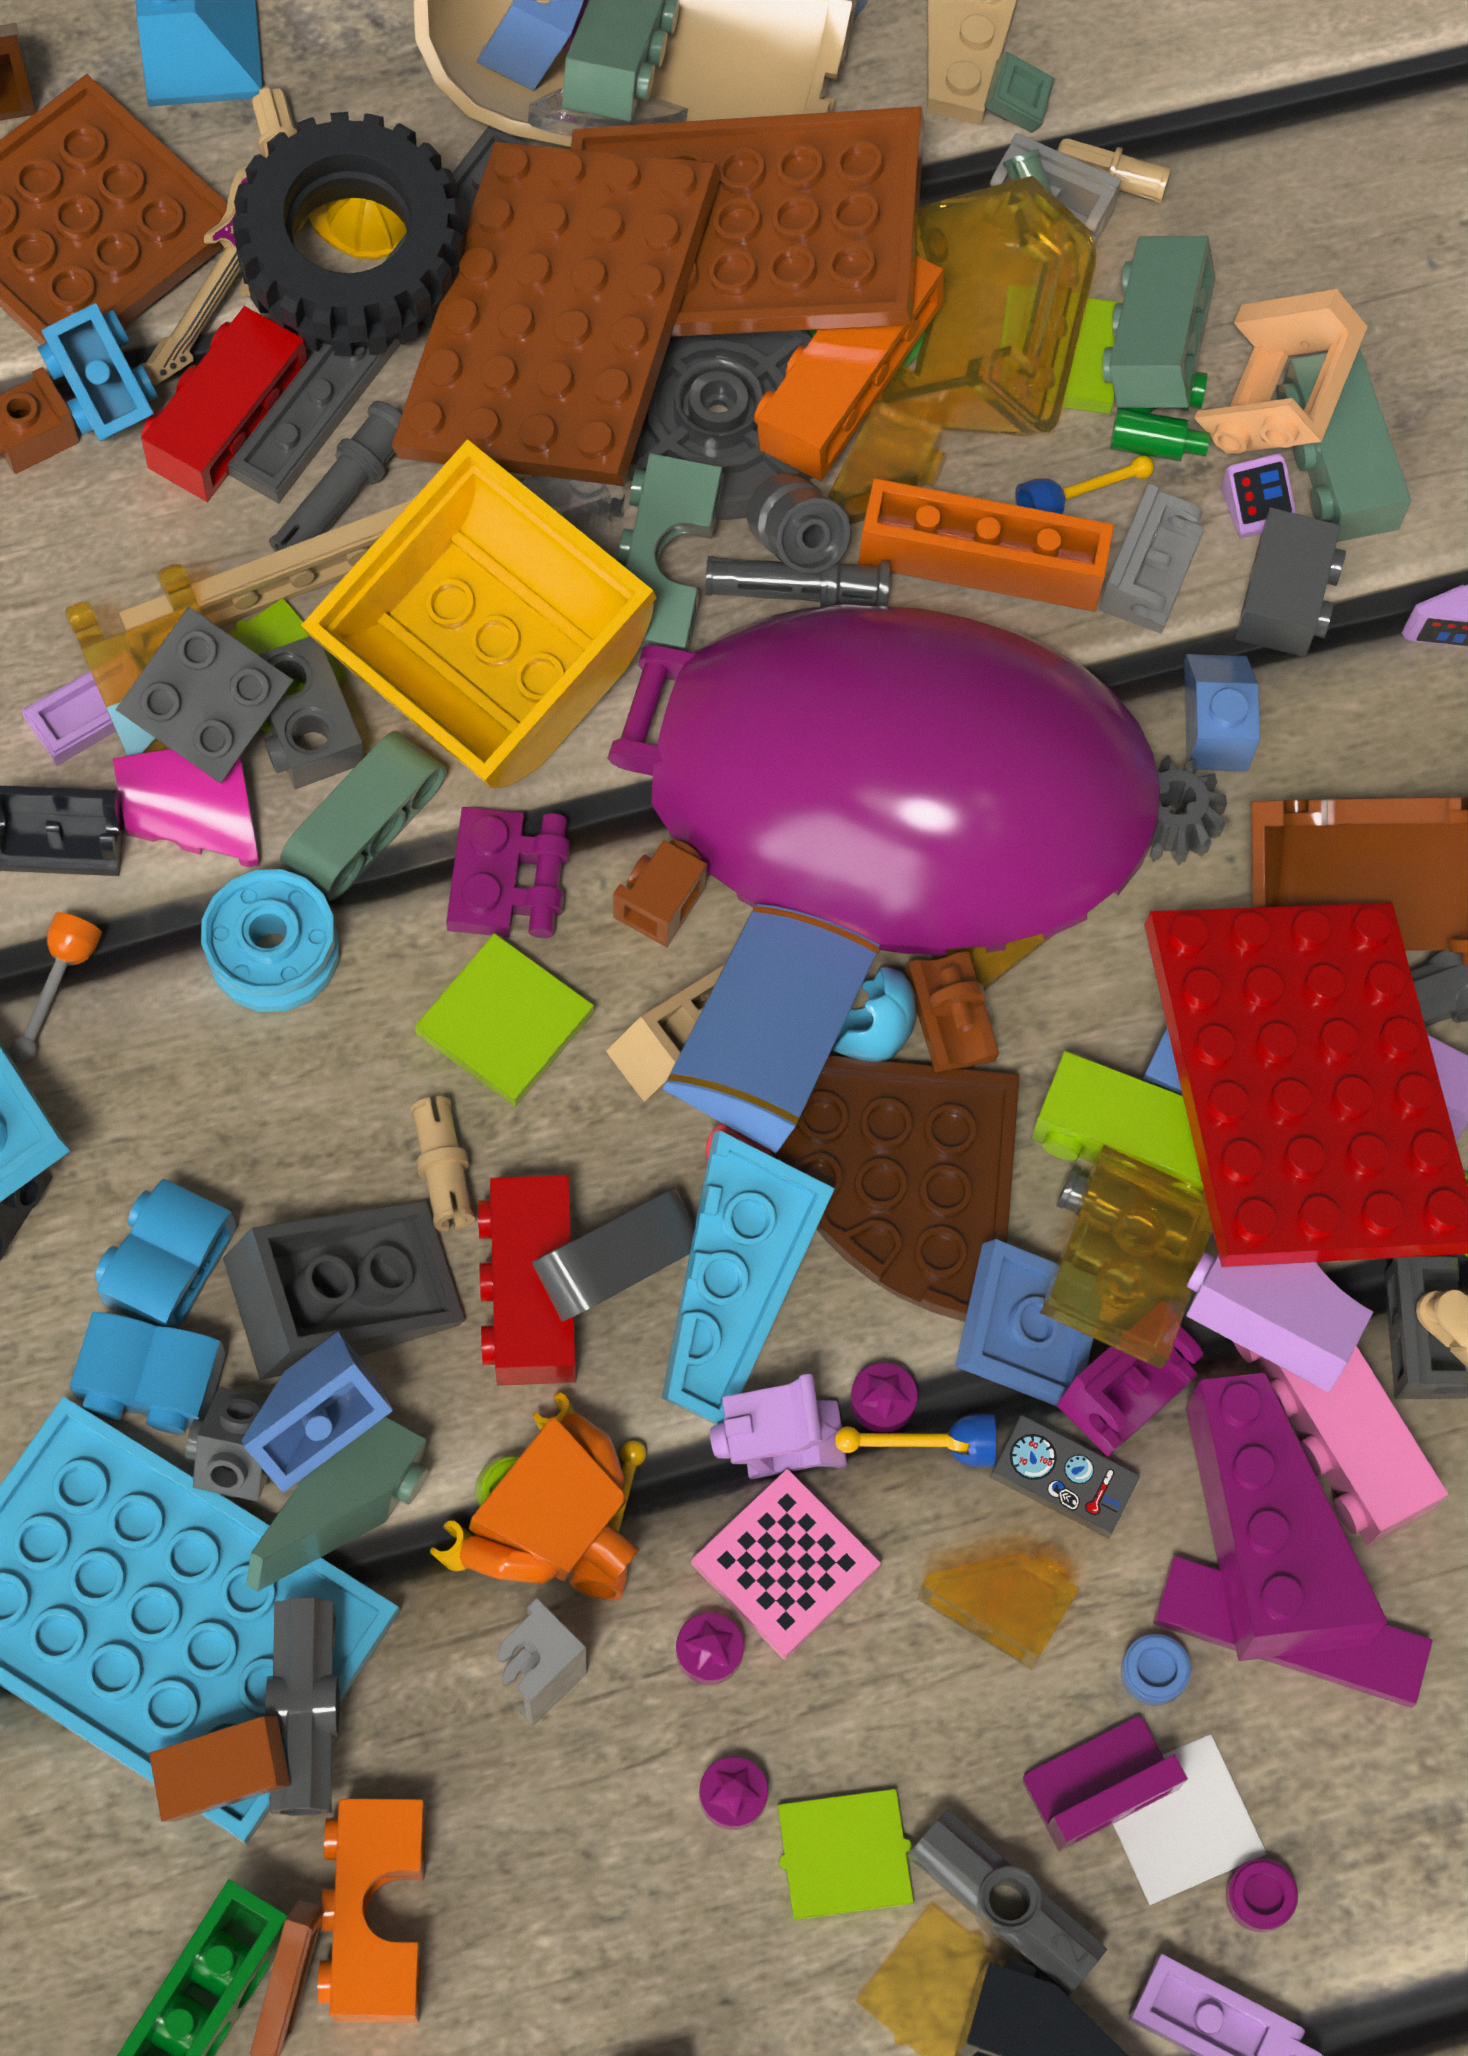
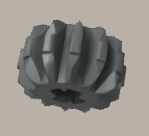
M1169 755L1161 761L1159 771H1157L1160 788L1158 824L1150 851V857L1153 862L1159 860L1164 851L1171 852L1178 866L1186 861L1189 850L1202 857L1209 851L1212 843L1210 838L1216 839L1222 834L1225 821L1221 814L1224 813L1227 806L1226 795L1213 792L1217 784L1215 773L1200 778L1195 775L1197 770L1195 759L1188 762L1184 770L1177 769ZM1172 807L1177 808L1175 814L1171 813Z

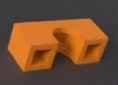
M339 1799L338 1818H326L325 1860L336 1861L335 1889L323 1888L321 1910L324 1911L321 1921V1931L333 1932L332 1960H320L318 2004H330L329 2015L334 2022L419 2023L421 1949L418 1942H390L379 1938L368 1927L367 1910L372 1897L382 1886L397 1880H424L426 1808L424 1801L421 1799Z

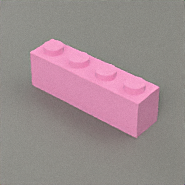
M1234 1342L1243 1359L1248 1363L1255 1361L1260 1371L1266 1374L1287 1418H1290L1302 1438L1300 1444L1315 1475L1318 1477L1324 1475L1335 1492L1337 1498L1334 1499V1506L1340 1520L1352 1534L1359 1532L1367 1546L1435 1510L1448 1496V1492L1357 1346L1344 1370L1328 1393Z

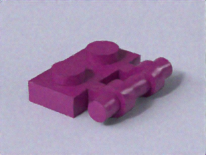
M462 807L446 920L447 931L491 936L495 933L501 937H510L512 916L515 914L530 916L528 933L531 936L537 938L552 937L555 917L561 915L563 911L564 893L559 890L561 867L569 861L571 845L570 841L565 838L567 818L560 814H545L542 818L541 834L535 837L523 836L524 813ZM519 863L536 864L534 886L528 889L516 888Z

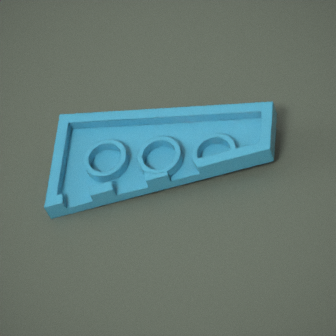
M722 1131L713 1132L661 1399L715 1425L724 1423L725 1420L722 1397L742 1393L835 1189Z

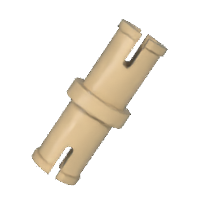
M436 1096L437 1109L432 1110L431 1099L428 1097L415 1102L410 1107L421 1155L416 1160L419 1177L426 1179L434 1216V1228L439 1231H449L448 1219L453 1218L454 1229L459 1230L471 1225L475 1221L464 1171L469 1167L466 1150L458 1146L451 1113V1100L447 1097Z

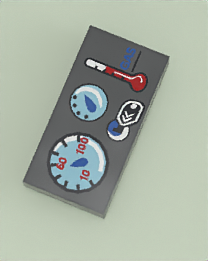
M1021 1415L990 1478L1109 1539L1140 1475Z

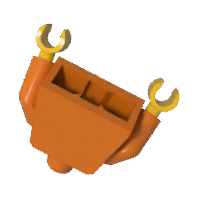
M559 1392L552 1397L560 1411L557 1416L548 1419L541 1417L538 1412L533 1413L532 1417L540 1433L472 1516L469 1530L477 1536H471L455 1521H447L444 1524L443 1528L457 1539L456 1543L447 1551H438L435 1547H432L430 1553L446 1568L456 1572L467 1568L498 1580L544 1584L554 1577L565 1581L583 1557H585L616 1581L640 1551L638 1547L610 1526V1523L623 1508L627 1500L622 1492L625 1476L611 1437L584 1416L575 1413L565 1394Z

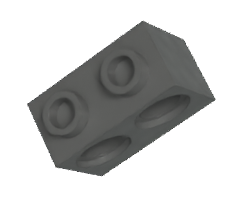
M309 636L259 654L258 656L289 678L297 679L305 685L300 692L294 695H283L266 718L272 736L264 738V743L275 772L278 774L287 770L294 789H298L355 768L364 758L363 743L323 647ZM310 732L319 733L328 739L322 747L316 750H305L295 744L300 736Z

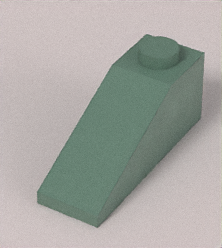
M384 1417L305 1476L252 1550L246 1585L256 1591H260L385 1523L400 1501L407 1505L411 1504L423 1486L428 1474V1469L421 1466L427 1439Z

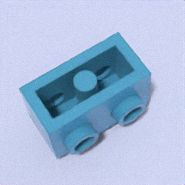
M94 303L41 330L47 342L37 348L53 379L56 380L65 375L76 397L66 403L83 435L94 430L98 440L101 441L154 414L148 402L159 396L142 364L133 369L129 367L120 347L130 341L113 309L102 314L97 303Z

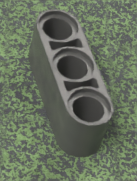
M676 1187L531 1263L559 1318L563 1322L689 1255L695 1225Z

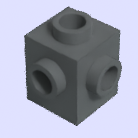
M222 1387L218 1388L205 1419L195 1418L189 1430L185 1457L195 1460L193 1488L220 1493L227 1497L259 1501L269 1476L243 1447L241 1440L268 1397Z

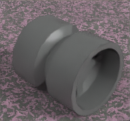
M781 473L769 477L756 488L749 500L746 515L749 530L757 541L774 553L787 567L798 573L816 574L828 570L841 559L848 547L851 529L846 513L839 504L824 494L809 480L798 474Z

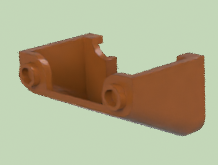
M1468 796L1252 801L1253 908L1393 903L1405 951L1449 950V952L1462 953V965H1468Z

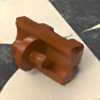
M969 951L958 952L937 960L918 959L908 961L905 973L916 994L917 1014L934 1072L957 1068L967 1069L970 1066L995 1062L999 1052L984 1005L986 996L982 984L977 981Z

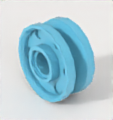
M254 870L231 879L212 897L203 915L201 945L218 988L234 1003L257 1012H287L311 1002L329 985L339 963V936L335 927L334 916L324 894L307 878L286 870ZM268 934L285 936L284 940L273 948L256 946L258 941Z

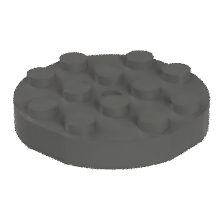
M804 330L670 337L627 478L632 482L636 469L646 471L649 453L722 467L724 483L716 520L747 517L748 503L756 488L769 477L781 473H791L810 480L811 476L759 450L758 426L754 422V415L764 394L769 390L776 391L786 377V368L794 351L800 345L807 347L812 337ZM718 404L726 407L728 411L717 413L708 410V408Z

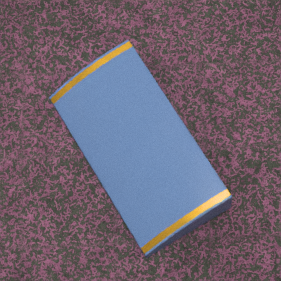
M756 904L662 1090L777 1153L801 1116L880 944L817 916L778 906Z

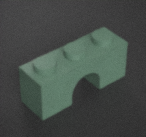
M649 453L646 471L635 470L629 505L637 506L638 511L634 530L623 529L617 561L626 566L630 572L654 590L657 598L654 601L653 614L648 630L639 648L656 645L689 652L700 600L698 588L678 584L667 579L658 569V559L664 546L678 536L695 535L712 539L724 483L722 467Z

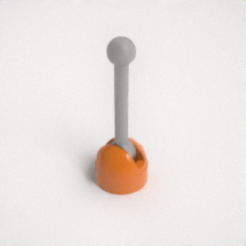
M56 912L54 914L46 937L48 949L55 958V963L23 1036L15 1039L11 1044L10 1050L15 1060L28 1062L34 1058L37 1050L34 1043L66 967L84 962L95 951L102 931L92 923L63 912Z

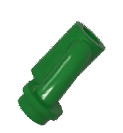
M1196 369L1189 407L1181 408V410L1189 411L1190 407L1201 409L1208 373L1197 372ZM1117 408L1110 450L1181 461L1183 453L1206 457L1210 433L1188 429V420L1151 414L1152 411L1158 408Z

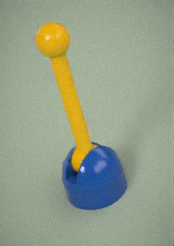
M1141 455L1136 457L1131 465L1065 488H1062L1051 479H1033L1017 485L1015 492L1017 506L1062 514L1065 501L1131 477L1138 479L1149 478L1154 472V463L1148 456Z
M994 1414L962 1416L952 1425L947 1434L859 1433L855 1428L846 1426L837 1431L835 1445L844 1453H852L859 1446L947 1447L954 1458L963 1465L994 1467L996 1459Z

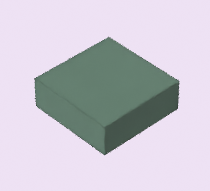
M1005 52L996 61L984 107L1032 133L1042 125L1054 77L1011 53Z

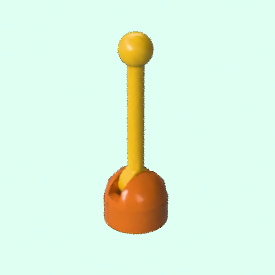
M635 1440L626 1442L620 1450V1458L624 1463L622 1471L625 1476L622 1492L627 1500L636 1467L641 1465L646 1458L644 1445ZM627 1500L623 1508L610 1523V1526L617 1532L620 1530ZM583 1557L573 1571L570 1585L578 1592L590 1597L603 1600H619L622 1598L625 1589L628 1567L614 1581Z

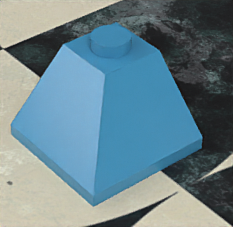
M136 0L148 107L252 99L259 94V89L263 88L256 0Z

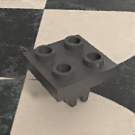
M188 606L115 710L221 783L293 680Z

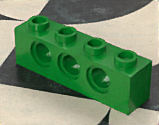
M228 1879L117 2056H215L274 1962L285 1919L288 1915Z

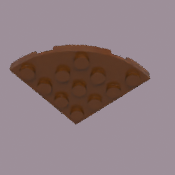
M828 1056L795 1128L777 1153L774 1152L776 1159L835 1188L816 1230L845 1261L872 1282L897 1297L930 1312L965 1322L982 1244L994 1239L1007 1243L1019 1075L958 1068L934 1072L933 1066L888 1061L869 1062L849 1057Z

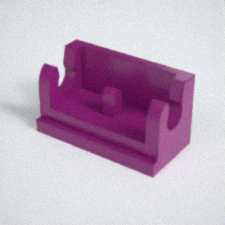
M1162 1302L1077 1375L1057 1404L1107 1457L1115 1452L1197 1376L1196 1371L1188 1361L1193 1364L1196 1363L1203 1356V1352L1197 1342L1169 1315L1171 1311ZM1174 1347L1183 1354L1184 1358L1177 1353Z

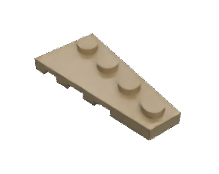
M927 0V112L982 125L987 110L984 107L996 61L1003 54L1018 0Z

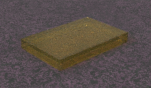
M1103 1145L1095 1157L1040 1314L1161 1369L1169 1360L1192 1291L1186 1286L1205 1252L1212 1230L1205 1192Z

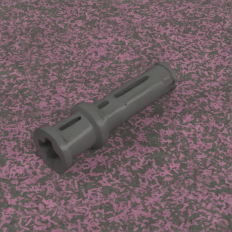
M378 400L369 406L367 411L369 417L351 439L344 438L337 445L335 454L337 461L276 535L269 539V543L275 552L325 533L365 483L370 485L380 481L385 474L383 466L395 453L391 445L402 415L399 411Z
M708 556L705 594L708 596L731 595L765 599L820 602V607L843 604L887 607L891 560H881L878 566L845 564L839 560L828 570L816 574H802L787 567L783 562L739 560Z

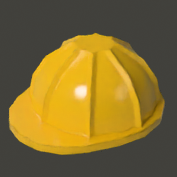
M344 198L334 200L318 207L308 215L312 229L322 240L338 251L356 259L379 260L388 257L407 232L405 224L393 211L375 201L367 199Z

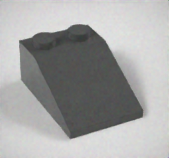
M427 1201L253 1227L223 1257L260 1380L282 1376L285 1370L338 1331L359 1356H363L459 1326L465 1321Z

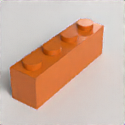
M916 256L911 325L816 329V334L807 347L804 345L797 347L788 362L785 372L786 377L776 391L769 390L764 394L755 411L754 422L758 426L759 450L822 481L942 306L944 269Z
M874 478L862 530L858 564L878 566L881 560H891L890 572L1095 612L1105 578L1114 524Z

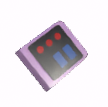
M1282 453L1234 464L1226 469L1220 489L1240 539L1261 534L1270 507L1296 514L1287 465Z
M1463 584L1416 604L1402 631L1405 640L1468 647V585L1464 586Z

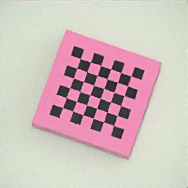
M788 1469L691 1559V1565L784 1661L871 1578L881 1566L878 1559Z

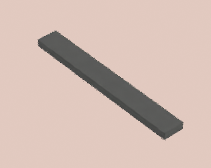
M488 126L452 174L458 185V200L462 202L464 230L494 142L530 144L514 135ZM407 232L400 240V242L396 245V247L393 249V251L389 254L385 261L391 258L398 251V249L401 247L404 240L406 239ZM398 338L386 342L387 352L375 355L369 354L368 346L353 347L352 357L334 356L333 345L322 343L320 350L312 354L227 464L229 476L279 504L401 343Z

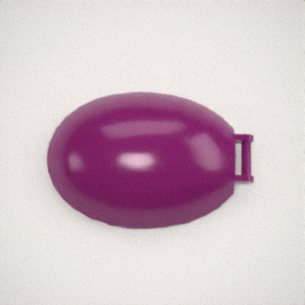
M848 604L806 608L773 615L734 629L693 653L656 645L645 646L642 649L638 662L642 673L621 738L612 742L607 757L618 768L653 776L651 805L672 838L689 845L698 852L702 861L707 863L706 877L708 878L712 875L737 893L738 900L753 908L756 904H764L817 916L880 944L879 950L905 954L947 956L946 949L985 946L986 953L1006 950L1005 943L1043 934L1045 940L1087 920V913L1112 893L1115 892L1119 895L1141 868L1153 842L1158 824L1160 788L1154 754L1139 722L1108 686L1071 658L1032 638L970 618L920 608ZM665 679L674 680L675 684L668 700L658 744H647L645 741Z

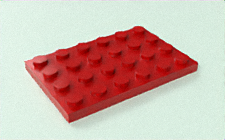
M1393 903L1150 911L1144 926L1221 1267L1468 1254V1185Z

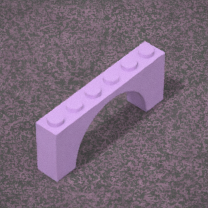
M1428 1035L1453 1133L1457 1142L1468 1124V1055ZM1205 1252L1186 1286L1198 1293L1186 1315L1187 1317L1328 1393L1347 1365L1373 1314V1311L1343 1292L1329 1279L1316 1262L1221 1267L1219 1255L1216 1258Z

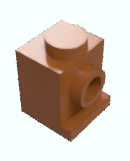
M43 367L32 372L33 379L0 394V455L3 454L14 474L79 443L71 412Z
M663 840L652 858L644 854L638 860L628 878L627 885L619 884L613 893V918L659 944L668 947L706 889L707 863L703 862L698 852L689 845L678 840H671L670 842Z

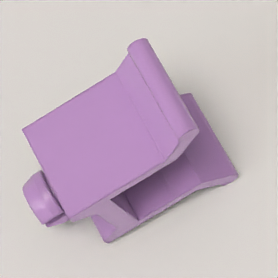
M812 1374L801 1375L799 1379L787 1385L722 1397L725 1415L724 1423H719L710 1429V1441L714 1456L725 1459L731 1458L732 1464H747L750 1479L781 1474L786 1469L792 1472L813 1467L843 1468L848 1466L846 1453L840 1451L835 1445V1435L842 1428L838 1401L816 1400Z

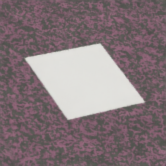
M1211 1734L1163 1754L1164 1759L1175 1754L1188 1778L1178 1791L1113 1824L1149 1905L1267 1855Z

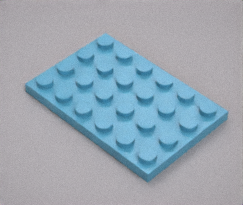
M64 1396L0 1485V1686L153 1785L155 1783L150 1752L265 1716L266 1682L268 1676H273L274 1601H283L297 1597H315L317 1599L334 1601L336 1614L334 1675L339 1677L340 1703L391 1627L400 1610L399 1606L322 1558L311 1562L260 1591L247 1586L251 1552L270 1525L219 1493L193 1488V1477ZM270 1792L200 1815L247 1845L270 1811Z

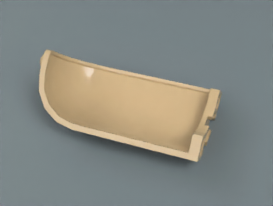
M413 0L415 41L433 81L468 117L510 135L571 147L572 130L575 128L833 112L836 99L825 97L829 79H837L839 68H844L857 0H679L676 27L673 35L667 34L666 50L661 67L655 66L650 97L648 100L639 99L630 122L562 108L565 61L569 51L567 49H561L534 91L477 63L483 46L489 41L513 0ZM536 0L542 4L550 2V0Z

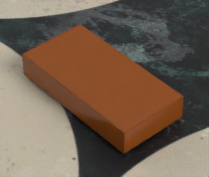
M262 1716L149 1753L161 1822H176L291 1786L277 1716Z
M298 1899L285 1919L250 2051L251 2056H280L291 2038L324 1911L321 1910V1905Z

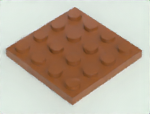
M86 74L0 140V307L40 345L47 342L41 331L42 329L94 303H97L102 314L113 309L122 327H124L224 247L220 242L205 244L204 235L220 223L228 203L96 81Z

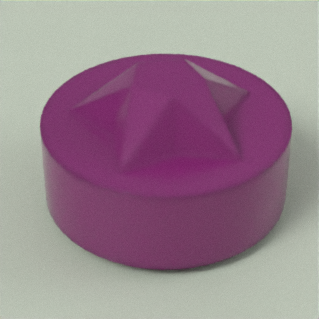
M877 1363L870 1365L859 1373L853 1383L850 1396L852 1412L855 1418L869 1430L880 1433L898 1430L911 1419L917 1403V1388L910 1374L895 1364Z
M716 1613L699 1614L688 1620L678 1634L676 1641L677 1662L684 1674L697 1683L706 1685L722 1683L736 1673L742 1662L744 1652L742 1634L736 1624L723 1615Z
M727 1757L713 1763L704 1773L699 1788V1802L705 1816L713 1824L728 1830L743 1829L753 1824L763 1813L768 1798V1785L762 1771L751 1761L740 1757Z

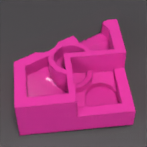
M172 749L113 758L118 794L128 836L151 842L169 840L176 843L181 850L201 855L203 849L239 858L240 865L245 867L260 866L241 755L221 783Z

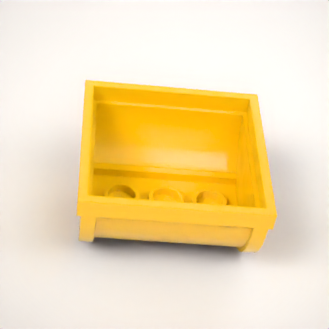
M467 439L301 624V627L319 645L355 673L487 786L502 788L518 782L544 764L626 671L646 635L653 614L654 601L657 598L654 590Z

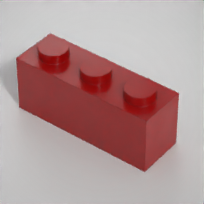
M246 306L240 310L231 323H223L214 334L210 350L197 366H190L182 374L177 384L176 394L163 410L158 409L154 411V414L147 419L142 430L141 441L148 469L208 503L229 475L227 464L307 362L304 339Z
M569 1175L490 1178V1200H478L479 1239L492 1240V1262L479 1263L481 1302H493L494 1325L481 1326L482 1365H495L497 1386L576 1383L574 1317L563 1322L561 1321L531 1263L571 1241Z

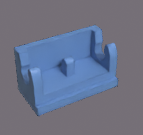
M513 0L489 41L483 46L477 63L534 91L571 36L584 0H550L547 4L539 3L536 0Z

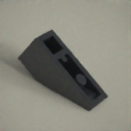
M1001 1959L999 1965L988 1962L977 1975L955 2056H1128L1056 1984L1039 1979L1040 1971L1037 1968L1013 1959Z

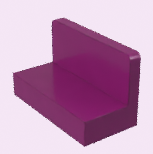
M1135 1717L1027 1772L1023 1777V1784L1060 1852L1178 1791L1188 1778L1175 1754L1164 1759L1144 1720L1140 1717Z

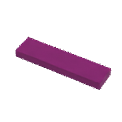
M1174 1556L1169 1565L1153 1624L1236 1651L1221 1571ZM1384 1625L1370 1645L1262 1658V1660L1412 1708L1417 1704L1433 1640Z

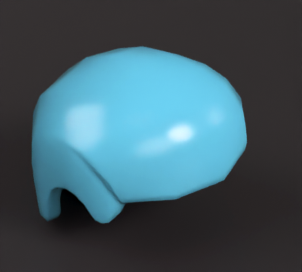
M880 967L874 980L863 981L862 988L868 993L869 1000L865 1002V1007L850 1009L832 1047V1051L861 1061H885L894 1057L911 1036L917 1014L916 994L913 986L902 972L888 967Z

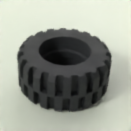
M348 112L330 113L331 122L317 125L314 117H310L296 123L297 133L288 138L284 132H279L267 142L269 156L265 158L261 154L255 155L245 169L248 183L243 182L238 185L234 199L236 216L232 220L244 284L248 285L251 300L260 313H269L270 320L292 333L294 330L298 331L299 337L304 339L306 348L317 352L320 350L322 343L333 345L334 356L352 357L353 347L368 346L370 355L387 352L386 342L398 338L400 343L405 345L419 337L418 323L421 321L428 326H432L440 302L456 279L459 272L460 259L464 252V219L462 202L458 200V185L451 170L442 168L441 155L430 143H423L417 147L416 132L401 123L396 124L394 129L391 130L384 127V117L368 113L364 114L363 121L349 120ZM344 198H361L375 201L393 211L405 224L407 236L398 251L377 267L362 272L341 273L321 268L303 257L294 245L296 230L312 211L328 202Z

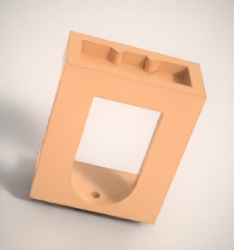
M1337 289L1241 304L1234 324L1254 346L1230 406L1197 411L1194 419L1206 432L1210 433V437L1215 445L1226 454H1240L1247 451L1278 447L1287 448L1294 445L1322 442L1368 326ZM1328 350L1304 411L1293 398L1270 401L1288 356Z

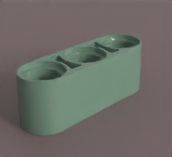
M392 731L388 733L296 829L281 852L280 862L293 873L307 878L329 901L337 899L349 889L437 793L446 776V768L400 732Z

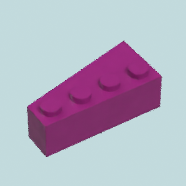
M1257 1373L1200 1380L1186 1407L1219 1571H1221L1238 1661L1370 1645L1388 1620L1266 1374Z

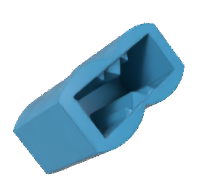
M163 1178L152 1193L145 1190L135 1201L128 1218V1225L132 1227V1230L119 1248L112 1245L104 1253L95 1272V1281L99 1282L97 1291L104 1305L132 1319L154 1326L179 1329L196 1302L204 1282L211 1275L225 1253L236 1230V1224L232 1211Z
M92 1312L69 1387L76 1399L83 1401L82 1408L95 1416L119 1420L121 1419L122 1412L142 1414L148 1416L146 1420L148 1426L162 1432L182 1435L185 1434L186 1427H191L195 1418L205 1419L214 1398L226 1352L220 1340L176 1328L154 1326L120 1315Z

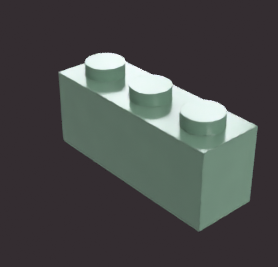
M589 0L566 56L562 108L631 122L639 99L648 100L650 97L655 66L661 67L666 50L667 34L673 35L676 27L679 0Z
M1138 236L1133 261H1126L1123 267L1124 302L1117 303L1113 311L1114 346L1106 347L1103 355L1105 383H1113L1118 408L1189 407L1216 279L1208 236Z
M1359 347L1322 442L1294 445L1296 463L1301 471L1307 470L1313 487L1310 493L1313 515L1315 519L1341 525L1337 542L1399 530L1411 502ZM1327 353L1291 359L1284 383L1278 386L1277 400L1293 398L1304 411Z

